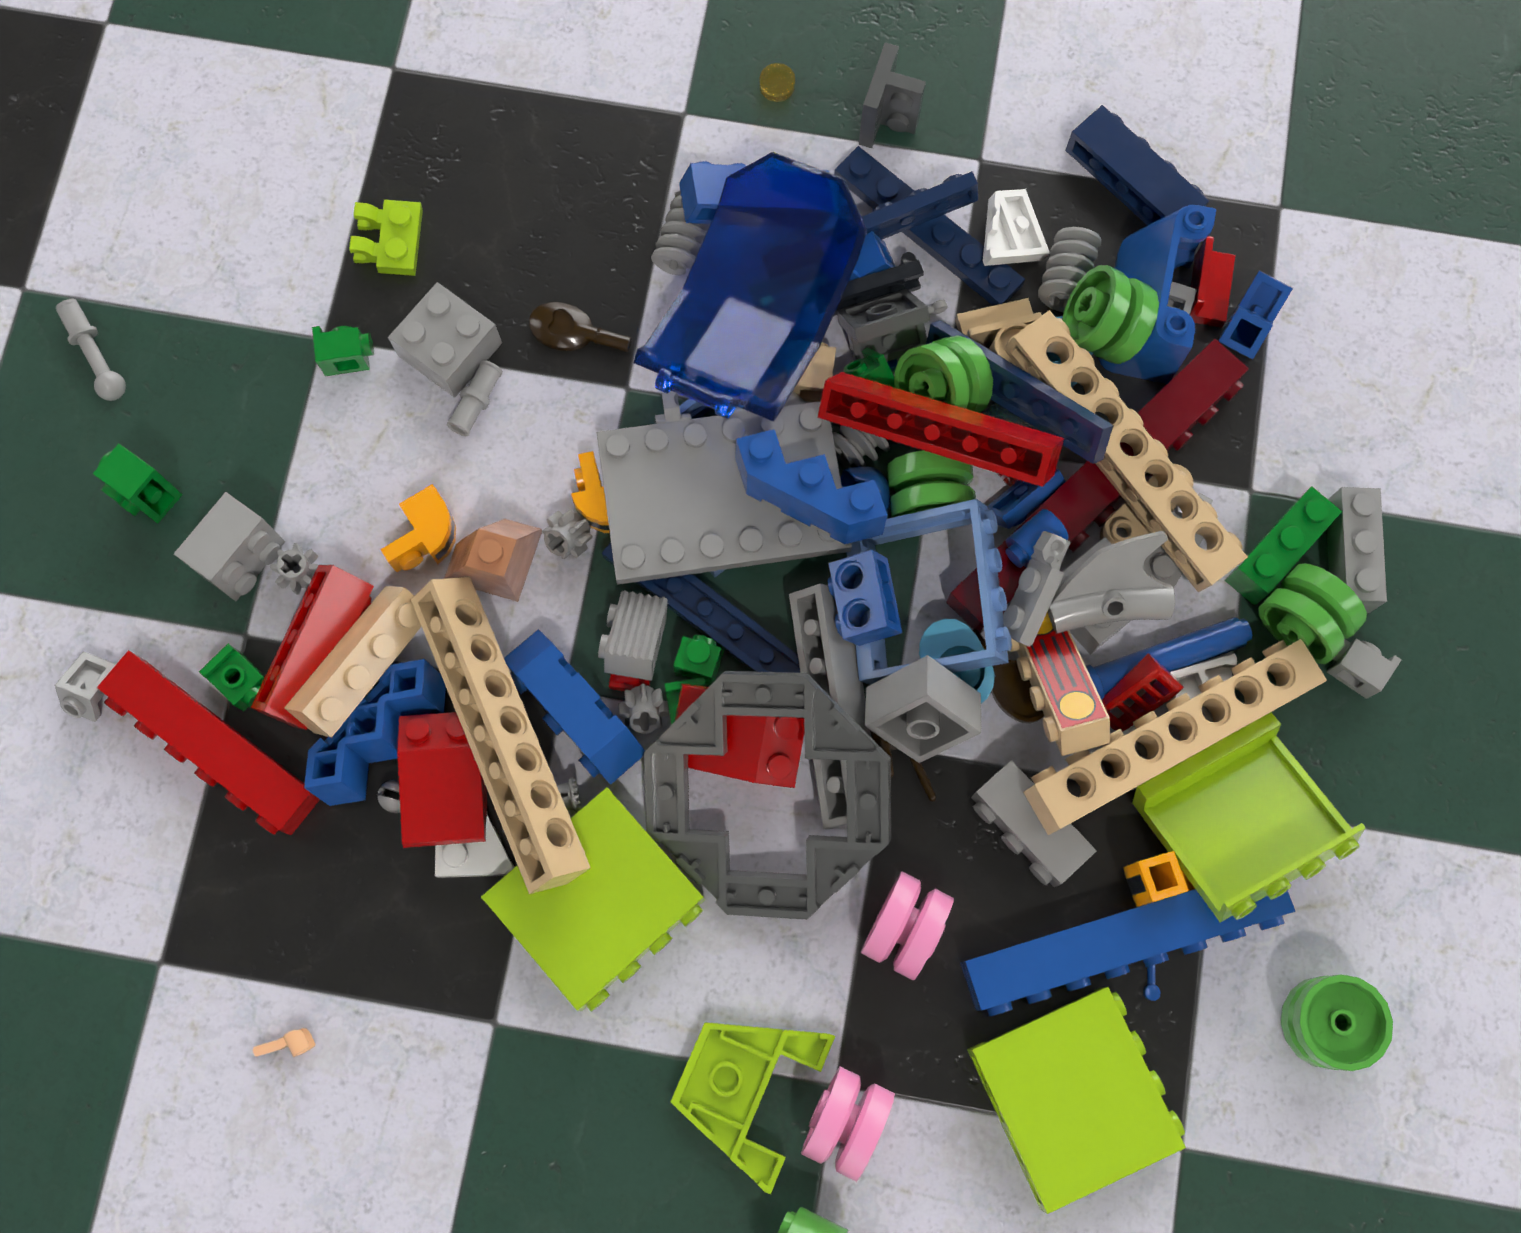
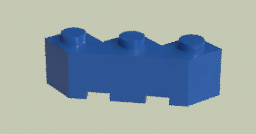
M775 429L736 439V463L747 495L760 502L763 499L781 508L782 513L809 527L814 525L830 533L831 538L843 544L883 535L887 512L876 480L836 489L825 454L786 464Z
M539 629L504 657L508 668L511 670L510 674L517 691L522 694L528 690L547 712L542 717L544 722L557 736L564 732L584 754L578 761L593 778L600 773L611 785L644 756V748L616 714L614 715L595 690L579 672L577 673L566 661L564 655Z
M420 659L390 665L380 677V682L363 698L333 737H328L325 741L320 738L308 750L304 785L306 790L329 806L366 800L369 763L398 758L399 716L444 713L446 686L441 674L428 661Z

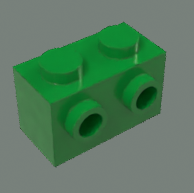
M119 443L112 451L106 453L101 458L98 468L93 473L104 483L100 490L116 501L118 505L133 516H136L141 511L157 524L183 495L158 471Z

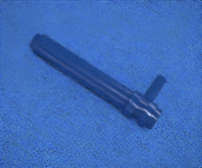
M1233 617L1095 667L1086 665V668L1102 700L1148 653L1169 672L1245 647L1247 641L1252 640V630L1244 618L1238 619Z

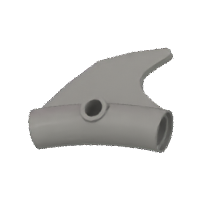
M1158 531L1120 541L1097 550L1056 592L1048 609V615L1055 633L1058 634L1072 629L1109 622L1169 620L1175 607L1173 586L1156 580L1146 573L1143 567L1145 559L1168 540L1165 532Z

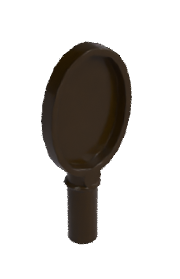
M550 302L542 304L535 308L529 318L532 334L539 342L552 349L573 351L583 348L590 341L595 342L596 345L601 344L628 352L631 347V337L610 332L601 327H593L590 318L585 312L566 303Z
M976 628L973 629L983 648L987 650L985 639ZM1008 660L1009 663L994 665L995 678L991 693L1000 709L1006 715L1021 723L1031 724L1041 720L1044 717V713L1042 710H1035L1030 696V687L1032 685L1029 680H1022L1017 661Z

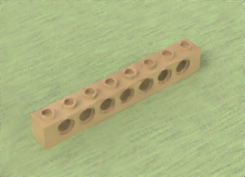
M1049 310L1013 336L1005 351L1020 369L1094 414L1095 412L1105 414L1109 419V423L1114 425L1104 459L1095 464L1150 533L1165 532L1168 540L1161 545L1197 592L1212 586L1248 558L1242 550L1243 547L1240 540L1233 533L1226 531L1218 521L1217 513L1212 505L1202 501L1194 491L1192 481L1188 475L1178 470L1169 460L1168 452L1164 445L1149 435L1143 427L1144 424L1139 414L1125 405L1119 397L1115 384L1100 374L1095 367L1090 353L1076 344L1070 336L1068 326L1062 319L1056 318ZM1046 352L1057 354L1061 364L1051 362ZM1071 382L1081 384L1085 390V395L1076 393L1071 387ZM1120 442L1129 444L1133 449L1134 456H1128L1123 453ZM1145 472L1151 473L1156 477L1158 487H1153L1147 483ZM1170 503L1180 507L1182 519L1172 514ZM1195 534L1204 537L1207 543L1206 550L1196 544Z
M470 577L431 579L411 601L529 894L566 885L591 867L555 783L554 776L545 759L539 740L528 718L524 704L518 694L509 668L496 641L494 632L491 629L480 598Z
M1300 639L1287 646L1284 640L1262 651L1265 659L1255 663L1251 657L1231 668L1230 670L1234 675L1231 678L1223 681L1220 675L1201 684L1198 686L1201 694L1190 699L1189 695L1184 693L1165 705L1169 711L1157 717L1153 710L1132 723L1136 729L1124 735L1122 730L1118 729L1111 733L1110 744L1102 745L1101 749L1090 753L1088 749L1076 752L1065 759L1069 765L1068 767L1056 772L1054 767L1051 766L1031 777L1035 785L1023 793L1046 833L1050 835L1326 682V677L1304 642ZM1267 672H1270L1275 677L1276 686L1269 681ZM1235 689L1243 694L1245 704L1236 698ZM1202 706L1211 712L1212 722L1203 716ZM1169 724L1174 725L1179 730L1180 741L1171 736ZM1135 742L1141 743L1146 748L1147 759L1137 754ZM1102 760L1112 765L1114 769L1113 778L1103 773L1101 769ZM1068 778L1075 780L1080 786V797H1076L1068 791Z

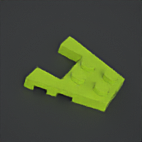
M705 1022L671 1099V1103L709 1140L715 1143L730 1160L755 1181L764 1192L771 1195L786 1156L747 1139V1132L779 1056L784 1055L821 1072L835 1036L827 1033Z

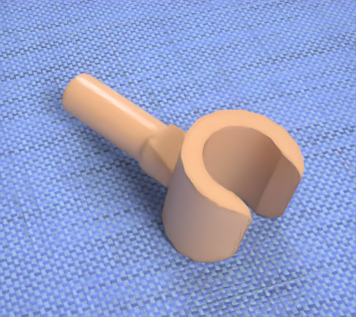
M302 1028L292 1030L278 1040L254 1046L253 1053L257 1057L288 1047L292 1056L296 1057L309 1051L316 1044L310 1031Z

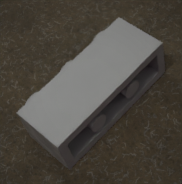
M1341 487L1328 499L1342 511L1327 528L1329 572L1348 585L1360 598L1367 613H1371L1387 602L1381 488Z
M1011 760L971 797L976 802L973 808L986 823L991 824L994 822L1004 833L1001 839L1011 851L1017 855L1020 852L1025 855L1032 863L1029 867L1030 871L1041 883L1047 885L1050 882L1053 887H1057L1065 882L1097 851L1072 824L1050 835L1046 833L1023 793L1035 784Z

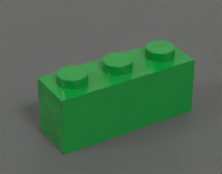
M1311 486L1247 555L1248 558L1242 561L1224 581L1255 606L1275 588L1342 511Z

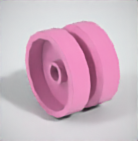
M901 871L868 934L861 954L880 963L888 958L897 942L900 944V947L893 962L894 971L911 980H915L927 959L933 954L946 926L945 922L952 908L954 898L934 889L927 893L919 908H915L914 906L921 891V881Z
M839 1066L828 1089L823 1091L809 1123L810 1129L803 1144L801 1154L822 1164L829 1159L837 1142H840L841 1144L835 1159L836 1171L857 1182L865 1170L882 1134L895 1093L874 1083L866 1089L857 1105L855 1101L861 1086L860 1076Z

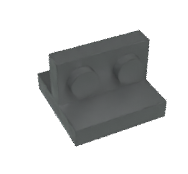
M884 43L863 104L858 145L873 148L880 124L888 126L896 132H909L912 134L916 132L926 81L895 73L899 46Z
M907 289L836 310L839 324L847 332L853 360L863 359L864 356L861 351L867 347L883 354L888 362L900 358L911 348L926 344L927 335L924 323L931 321L928 306Z

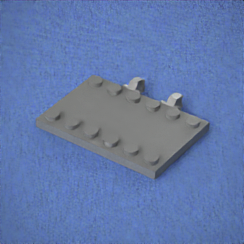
M754 380L738 383L741 407H733L732 414L691 419L690 413L680 414L677 391L662 393L664 414L655 415L656 424L596 432L617 585L851 552V543L843 544L831 538L830 533L814 525L809 527L782 513L781 508L763 499L760 502L747 495L736 463L737 438L775 429L786 464L825 454L836 489L842 488L831 422L817 418L821 402L768 409L766 400L757 401Z

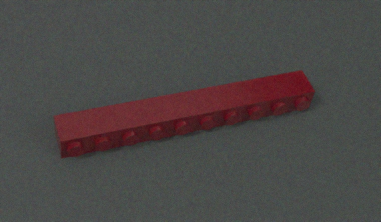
M1214 339L1138 412L1143 421V427L1153 439L1160 441L1164 445L1167 452L1172 447L1179 451L1193 437L1194 434L1190 430L1198 422L1205 426L1216 415L1219 409L1215 405L1222 398L1229 402L1244 387L1240 380L1249 368L1218 340ZM1120 442L1123 453L1128 456H1134L1132 447L1125 442ZM1087 461L1016 530L1042 509H1047L1066 528L1069 536L1068 541H1070L1068 548L1074 553L1090 537L1086 531L1094 523L1101 527L1115 513L1116 510L1112 505L1122 496L1095 463L1092 464ZM1005 540L997 547L1002 559V571L998 572L999 586L1005 592L1008 608L1019 586L1020 576L1026 567L1019 568L1010 561L1005 552L1008 548ZM976 568L950 593L946 603L972 629L976 628L981 634L984 631Z

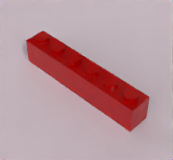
M844 372L825 380L817 417L1041 487L1054 476L1064 438Z
M130 650L125 653L96 687L108 696L104 703L123 717L127 712L135 717L138 721L133 726L152 740L158 735L168 743L164 750L181 763H184L187 759L198 767L194 772L196 776L212 787L217 783L228 790L224 797L243 811L247 807L259 814L255 821L271 834L275 835L279 830L292 835L320 801L319 798L304 788L305 783L145 659Z

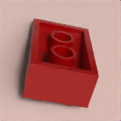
M682 683L675 721L709 687ZM727 715V753L724 756L688 754V768L752 783L795 788L805 733L804 718Z
M457 713L399 716L397 756L403 847L486 842L487 788Z

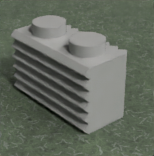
M624 590L620 594L618 605H610L607 627H610L611 631L609 635L602 634L598 651V658L604 659V673L652 681L667 620L668 600L665 597H651L649 594L644 596L642 593L635 594L633 591L628 593Z

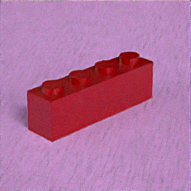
M318 565L251 708L292 727L307 730L308 728L284 707L371 604L372 598L370 593L374 586L334 565Z

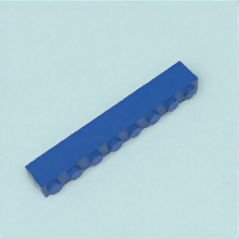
M1194 889L973 958L960 964L975 1010L982 1011L987 1009L989 1016L1012 1010L1011 1001L1023 997L1027 998L1028 1004L1052 997L1050 989L1064 984L1068 992L1091 985L1089 977L1102 972L1105 973L1106 979L1127 974L1130 972L1128 964L1143 960L1145 967L1168 961L1167 952L1182 948L1184 955L1208 948L1206 940L1216 936H1220L1222 943L1246 936L1244 928L1251 925L1259 924L1260 929L1265 930L1285 924L1283 915L1296 911L1287 890L1284 894L1273 900L1267 895L1255 902L1257 907L1239 920L1231 916L1220 923L1197 890Z

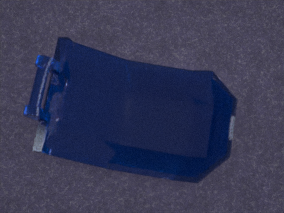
M775 152L769 153L726 177L718 208L682 290L646 344L638 348L635 355L634 364L658 373L655 381V388L664 393L672 391L715 409L716 415L726 419L739 407L774 422L820 348L857 264L868 231L844 178Z

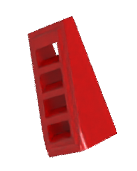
M1148 653L1102 699V703L1110 718V727L1115 731L1121 729L1122 732L1133 726L1132 722L1162 706L1178 694L1184 686ZM1154 679H1157L1153 685L1150 684ZM1143 688L1146 692L1142 696L1136 693ZM1131 698L1135 703L1129 707L1123 701ZM1117 707L1124 714L1117 718L1110 711Z

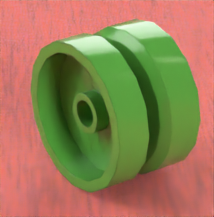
M1098 265L1089 270L1075 286L1067 301L1062 320L1068 326L1070 336L1080 348L1093 352L1096 357L1107 362L1121 364L1136 355L1151 335L1158 315V295L1152 286L1136 278H1128L1123 272L1108 265Z
M956 335L907 350L900 357L896 366L894 387L981 413L986 409L991 399L993 377L990 364L982 349L971 339Z
M924 450L902 455L888 463V486L896 493L890 499L891 518L976 499L975 491L968 486L974 477L973 465Z
M1298 564L1281 581V589H1275L1259 606V616L1264 626L1279 642L1284 640L1287 646L1301 639L1316 663L1319 664L1330 662L1344 647V639L1353 636L1366 622L1367 611L1362 601L1348 585L1325 569L1311 564Z
M1340 974L1306 979L1290 990L1282 1005L1281 1026L1286 1042L1297 1057L1314 1067L1355 1071L1372 1066L1384 1056L1392 1041L1393 1019L1388 1003L1374 986L1359 977Z

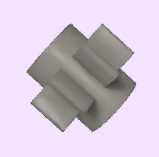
M570 509L565 514L557 511L547 519L549 526L542 530V533L544 534L545 545L550 552L565 559L570 554L577 558L588 549L585 543L592 539L593 536L590 534L588 521L582 515L574 513Z
M294 543L291 550L284 552L279 549L277 551L279 555L277 564L270 565V569L277 574H281L275 581L278 586L283 589L290 584L291 590L296 595H299L301 588L308 587L318 567V564L313 562L317 559L318 555L312 549L304 553L298 543ZM296 565L301 567L298 573L292 570Z
M641 684V686L634 687L631 691H624L625 702L618 703L619 717L625 718V726L629 730L633 729L638 733L646 735V733L663 727L661 717L669 715L668 701H664L662 698V690L660 688L654 690L649 686H645V684Z

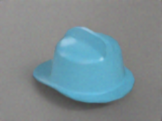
M942 619L932 623L924 631L920 640L919 656L920 659L926 655L933 659L985 649L977 635L967 624L957 619ZM993 666L953 673L981 693V704L988 699L994 687L995 673Z

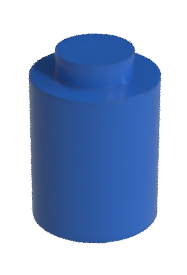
M1042 509L1006 539L1008 548L1005 552L1015 566L1027 568L1029 561L1032 559L1031 555L1034 553L1033 547L1043 531L1053 533L1068 540L1069 536L1066 528L1049 510Z

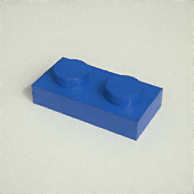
M1059 469L1055 470L1054 476L1043 487L1018 480L987 507L994 511L997 525L1010 529L1021 524L1027 518L1029 512L1040 503H1044L1066 480Z

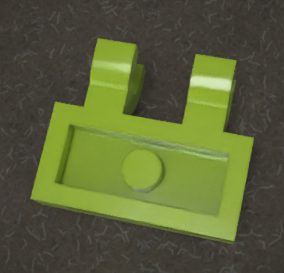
M384 200L383 210L371 204L355 202L353 216L354 219H358V230L380 229L379 243H374V241L365 237L351 236L349 250L350 253H354V263H376L378 273L416 276L423 213L421 202Z

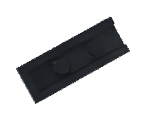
M905 252L901 257L899 266L824 288L822 307L826 317L837 315L836 310L903 289H907L910 292L919 290L921 288L919 277L924 275L920 261L916 259L912 252Z

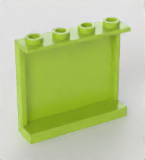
M1272 712L1137 786L1132 802L1168 852H1175L1180 869L1220 923L1231 916H1234L1236 920L1245 917L1257 907L1255 902L1267 895L1271 900L1281 896L1291 888L1290 882L1300 876H1303L1305 880L1312 878L1326 867L1324 862L1334 856L1339 860L1348 857L1360 847L1358 840L1366 829L1362 823L1354 828L1350 827L1276 736L1281 723Z
M608 787L570 818L591 868L566 885L529 894L517 865L481 896L577 1011H583L586 1007L591 1012L594 1011L610 996L606 990L618 978L622 983H625L642 967L637 962L649 950L656 955L673 939L669 935L670 931L680 922L687 927L704 911L699 906L705 901L704 897Z
M1099 987L1094 990L1095 992L986 1043L981 1042L967 1049L1040 1210L1046 1214L1186 1148L1181 1136L1185 1135L1184 1127L1177 1114L1173 1110L1168 1111L1161 1097L1166 1093L1165 1088L1154 1070L1149 1072L1142 1057L1146 1054L1144 1044L1136 1031L1130 1032L1123 1016L1127 1015L1125 1005L1116 991L1111 993L1109 987Z

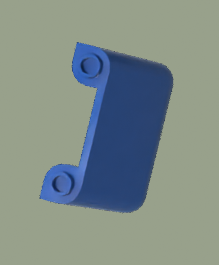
M1200 205L1185 206L1134 232L1123 240L1117 253L1115 269L1123 272L1128 278H1136L1152 286L1158 295L1159 308L1151 335L1142 349L1130 360L1121 364H1114L1098 358L1106 370L1168 384L1192 349L1195 334L1193 318L1186 311L1167 306L1173 272L1179 266L1190 268L1198 245L1210 235L1213 229L1216 215L1215 208Z

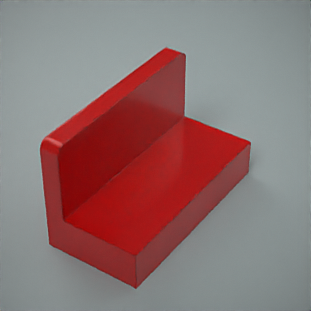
M1208 236L1195 254L1191 288L1197 289L1190 316L1193 318L1194 323L1222 328L1227 320L1235 255L1212 251L1214 237Z

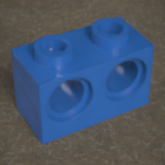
M871 549L829 563L831 577L828 578V587L832 597L836 600L838 614L835 616V625L838 633L844 640L861 646L902 634L888 558ZM860 573H863L861 584L854 588L855 578ZM870 610L869 621L864 626H861L863 614Z

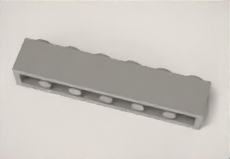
M817 584L789 594L800 673H808L871 737L870 730L865 727L866 700L863 682L859 681L856 645L844 640L837 631L835 625V616L838 614L836 600L832 597L828 585ZM813 759L823 829H847L846 760Z

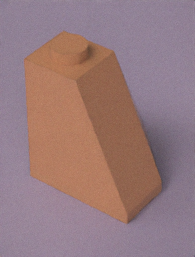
M508 519L478 528L456 543L444 579L470 577L475 590L518 602L542 534V529Z

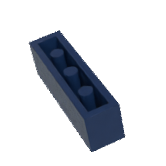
M1103 105L1071 132L1065 151L1147 226L1185 206L1200 205L1206 207L1209 203V200L1198 186L1190 184L1177 172L1176 167L1171 162L1161 158L1151 149L1149 143L1144 138L1133 133L1117 114L1111 113Z

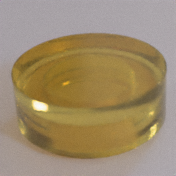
M773 63L762 70L760 74V91L765 98L780 102L788 99L795 90V74L790 67L781 63Z

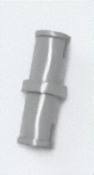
M487 360L480 362L479 368L469 386L463 387L459 394L462 399L451 419L447 422L449 429L461 436H469L470 430L481 410H486L490 403L488 397L503 372L500 367Z

